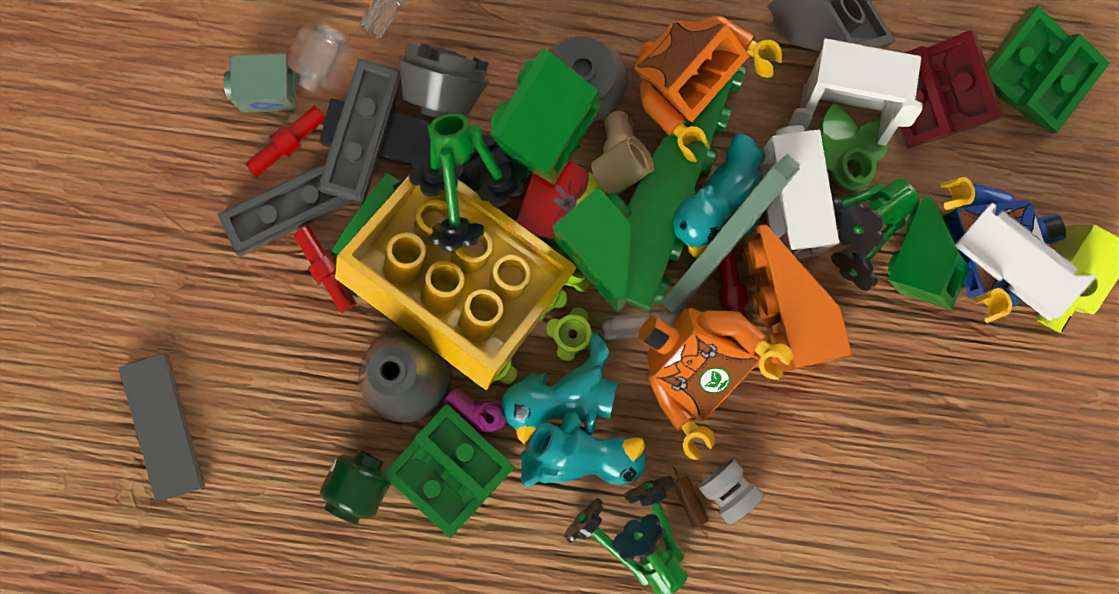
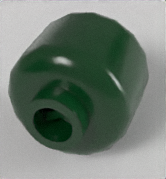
M361 450L357 451L355 457L349 455L338 456L320 489V495L326 501L324 509L334 516L353 524H358L360 519L373 518L390 486L389 477L380 470L384 462Z

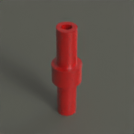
M314 105L288 128L283 125L270 136L272 141L248 160L245 165L256 177L260 176L284 154L289 157L302 146L299 142L324 122L326 117Z
M309 226L295 232L293 236L311 265L308 269L317 284L325 286L341 313L354 307L357 303L348 288L335 278L337 262L333 255L325 253Z
M732 250L718 266L722 289L718 290L721 308H726L727 311L739 312L747 318L744 306L749 304L746 286L740 285L735 253Z

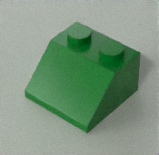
M598 187L554 224L553 231L555 242L615 311L618 312L624 307L627 297L632 227L628 218L632 213L615 193L612 192L607 197Z

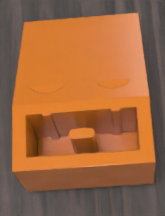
M767 225L759 226L745 240L747 247L741 249L745 271L748 275L754 274L758 292L752 294L754 309L759 320L765 319L769 334L767 343L771 346L774 344H784L792 350L793 360L789 365L784 364L775 356H771L772 362L785 372L852 355L839 305Z

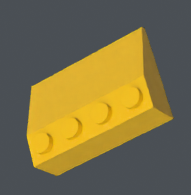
M408 176L337 256L335 278L487 390L575 272L577 266L501 210L492 206L490 202L481 200L476 192L458 179L456 190L459 217L468 219L469 223L482 224L485 233L478 237L477 244L473 246L463 245L461 248L453 251L443 250L439 244H431L429 242V235L432 234V227L448 218L446 192L443 190L438 196H426L421 192L420 185H413L409 181Z

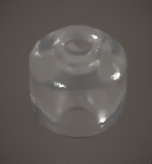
M317 21L315 26H303L299 30L287 55L288 66L297 73L294 81L316 93H319L322 86L326 88L338 87L355 54L353 48L348 44L350 37L321 21Z

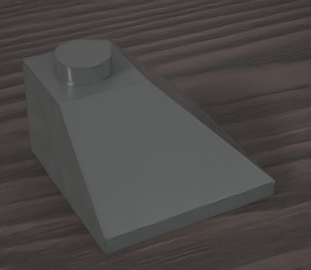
M774 0L767 5L774 17L773 21L777 31L787 38L791 45L821 52L824 39L879 49L888 47L895 42L871 0Z

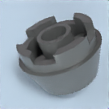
M574 36L556 43L548 50L599 91L603 105L592 123L603 120L617 109L626 92L627 73L621 57L609 44L594 37Z
M408 41L404 58H399L403 99L421 106V113L436 118L448 113L468 115L489 83L485 79L489 62L478 57H473V60L466 59L465 55L456 53L454 50L421 43L419 46Z

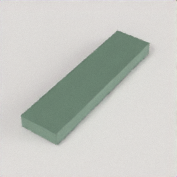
M787 154L772 167L661 303L672 313L678 312L695 295L800 170V164Z

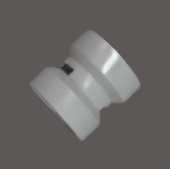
M731 459L723 464L698 487L706 499L714 500L720 507L719 514L728 525L744 517L765 496L756 484L747 482L743 477V468L735 459Z

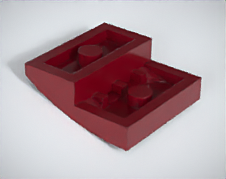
M969 30L930 47L920 46L905 52V54L921 56L915 101L922 103V111L914 123L909 127H900L907 148L939 140L1004 117L975 31Z

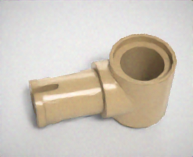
M614 111L605 118L604 124L607 140L603 146V155L594 160L591 165L596 181L609 195L612 192L618 195L654 170V162L649 151L639 139L634 137L633 119L631 117L628 118V114L624 111Z

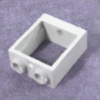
M793 125L776 130V135L772 136L762 149L764 151V158L758 169L762 171L763 178L787 154L800 164V170L765 210L767 225L797 259L820 256L839 243L820 129L805 131L804 125Z

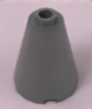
M406 330L390 332L378 338L365 352L359 367V387L366 403L378 415L395 422H413L431 415L441 405L451 385L449 362ZM399 365L400 375L395 380H392L393 370Z

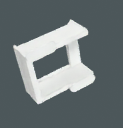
M824 39L822 50L807 84H803L800 108L794 110L788 126L804 125L806 131L819 100L878 110L882 112L877 144L886 146L898 126H911L922 111V103L915 101L921 56Z
M991 203L955 246L1000 281L1003 278L1010 284L1008 289L1047 320L1051 321L1054 317L1058 320L1097 275H1073L1078 269L1005 212L1002 211L996 216V205Z

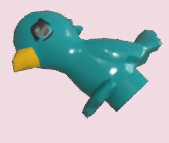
M743 133L736 134L730 142V145L727 147L725 162L716 168L707 180L705 188H702L696 195L686 198L675 211L673 218L674 232L680 240L688 245L689 253L695 259L702 254L721 231L722 227L725 226L763 180L762 171L758 167L764 158V151L757 147L754 140ZM759 219L748 230V232L754 231L755 226H757L760 222Z
M595 333L591 335L589 356L584 364L566 373L553 386L545 385L547 381L546 373H542L539 377L531 373L523 381L517 382L508 388L502 397L501 409L508 424L515 428L518 439L524 445L541 424L555 418L564 419L566 413L575 412L579 414V419L585 421V430L590 435L596 429L597 416L610 419L618 382L603 379V368L610 356V351L601 334Z
M575 412L566 413L561 426L557 427L549 422H545L535 430L530 440L529 449L521 453L520 478L524 487H530L538 481L543 483L569 482L587 474L598 475L607 483L619 486L627 485L637 480L645 471V442L642 437L629 438L619 436L605 440L597 439L579 428L581 424L579 414Z

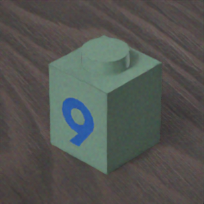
M286 53L230 56V71H225L224 73L226 97L231 99V102L242 113L296 110L295 66Z

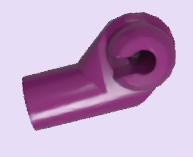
M459 385L443 400L445 404H448L477 432L498 431L507 422L500 403L497 401L474 400Z

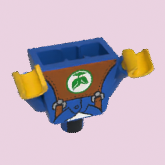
M966 177L941 183V188L946 187L952 195V201L943 203L944 209L950 210L961 207L945 215L957 242L960 241L991 203L996 205V216L1002 211L1045 244L1061 241L1066 237L1065 224L1060 215L1051 214L1037 218L1034 206L1030 200L1016 201V198L1011 193L984 185L972 184ZM963 253L970 267L964 281L969 299L975 297L974 302L976 304L983 301L988 306L989 316L984 318V321L989 323L1009 315L1012 307L1020 303L1022 299L1008 289L1010 284L1003 278L999 281Z

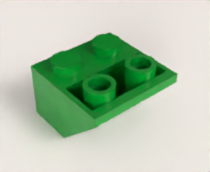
M542 48L535 60L529 59L523 65L517 78L518 88L510 101H503L496 109L491 120L493 129L490 134L508 159L525 166L527 170L555 184L603 104L597 89L554 54Z

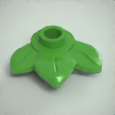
M835 103L825 112L820 126L827 171L831 173L834 182L841 189L848 192H857L866 188L872 182L876 171V163L886 155L887 144L886 146L877 144L881 119L872 120L858 128L844 109ZM847 164L851 165L854 169V176L850 174Z

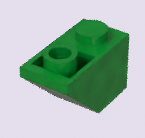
M923 196L918 209L912 211L907 220V235L901 249L897 250L890 259L888 281L902 295L952 310L970 267L962 251L955 246L958 242L945 215L932 197Z

